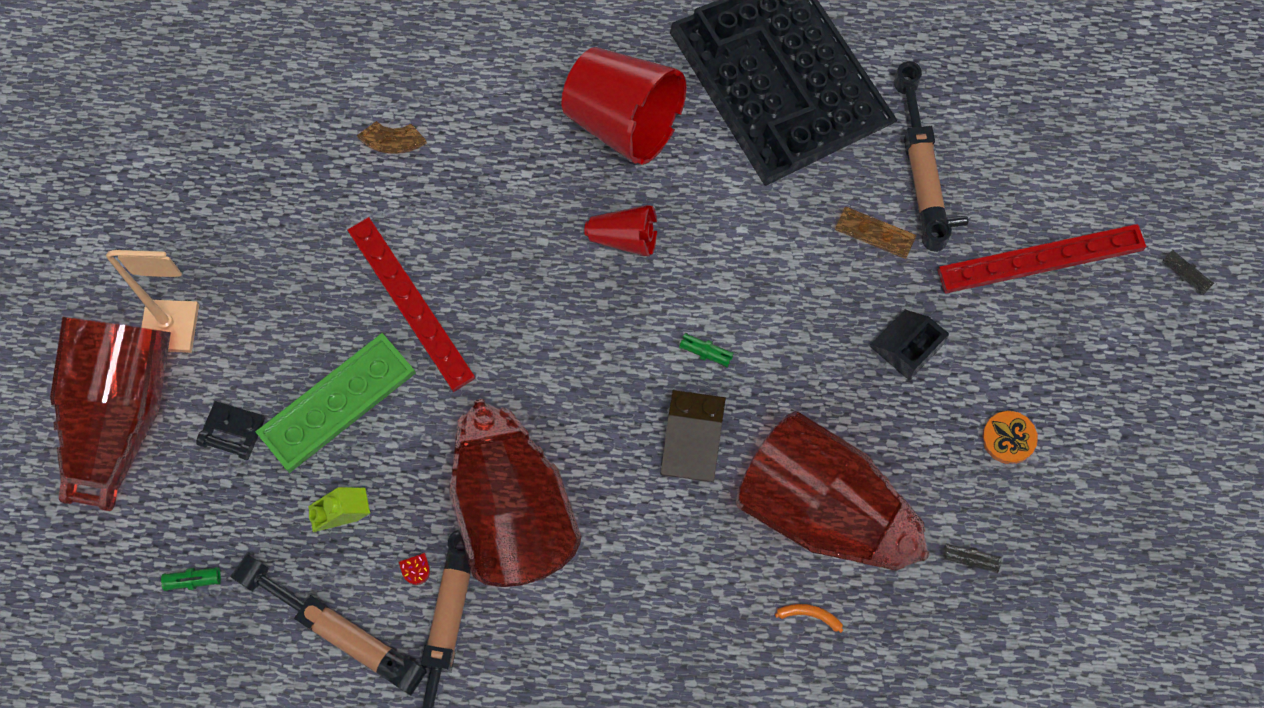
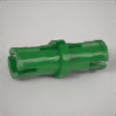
M688 333L684 334V340H681L679 346L680 349L699 355L700 359L704 361L708 359L726 368L729 367L734 352L713 345V341L707 340L706 342L688 335Z
M219 567L201 570L188 568L185 572L164 573L161 576L163 591L183 588L195 590L199 586L221 584V571ZM202 577V579L181 581V579Z

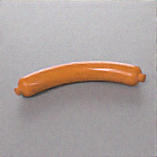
M792 604L778 608L775 617L780 619L794 615L812 616L825 622L835 632L839 631L841 633L843 631V624L834 615L817 606Z

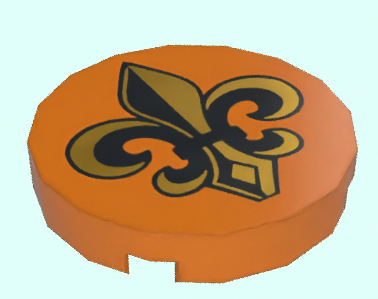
M1004 411L995 414L988 420L983 429L982 437L985 450L993 459L1005 464H1017L1025 461L1033 454L1037 446L1038 434L1034 424L1028 417L1019 412Z

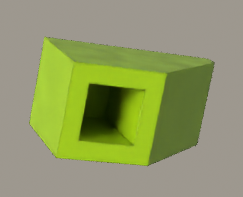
M338 487L308 506L309 520L311 521L313 532L357 522L370 514L365 488Z

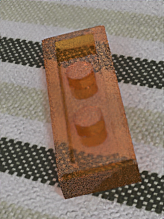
M846 206L835 228L838 232L904 259H907L917 236Z

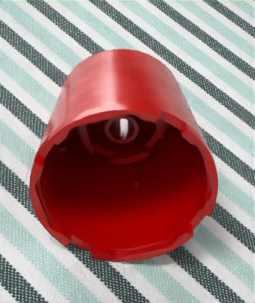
M593 47L585 51L577 59L567 76L562 92V110L565 116L634 164L644 165L652 161L661 152L675 131L671 126L676 115H681L684 108L687 90L684 74L675 68Z

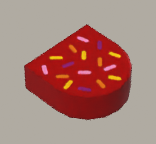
M425 553L399 562L402 575L409 584L421 585L428 580L430 566Z

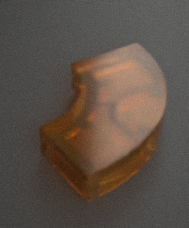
M376 121L357 135V138L367 147L388 154L410 152L427 143L426 139L412 124L403 128L392 129L384 127Z

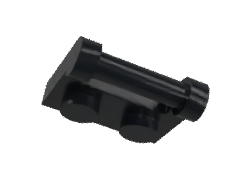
M214 401L203 430L197 436L196 444L204 448L207 446L237 454L241 459L249 460L258 438V434L255 431L263 426L265 416ZM214 430L244 438L245 442L240 445L214 437L212 433Z

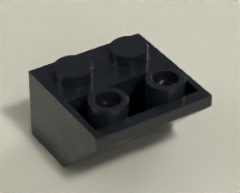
M904 309L870 344V347L910 381L945 344L949 333L929 316Z

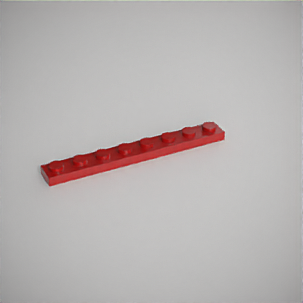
M368 217L347 229L451 390L455 392L476 379L371 219Z
M1134 224L939 266L938 274L944 293L947 294L1141 252L1147 246L1139 225Z

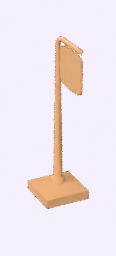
M109 251L106 254L107 259L145 305L138 349L140 351L192 353L199 303L197 301L152 300L113 256H118L121 263L133 275L181 276L182 273L171 258L166 257V252Z

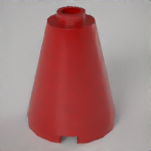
M644 205L591 216L589 221L585 223V236L589 237L590 242L644 257L650 256L654 253L657 231L653 229V222H657V215L653 206Z

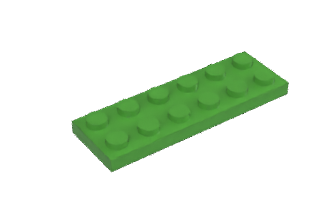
M381 333L255 432L284 468L291 473L415 375L416 372L386 336Z

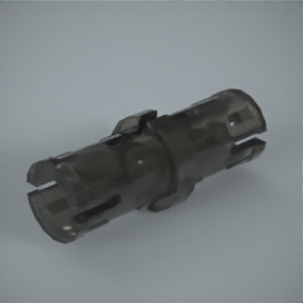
M1172 250L1162 261L1163 264L1180 276L1179 279L1182 282L1185 280L1199 291L1201 295H1204L1214 284L1213 281L1196 269L1197 265L1187 262L1175 250Z
M949 543L945 544L944 551L946 552L943 554L942 560L967 565L966 568L968 569L975 567L998 574L1001 566L998 565L1001 563V556L979 552L974 547L967 549L950 545Z

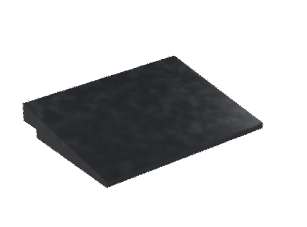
M717 0L695 8L694 14L672 22L671 36L764 186L897 122V118L818 0Z

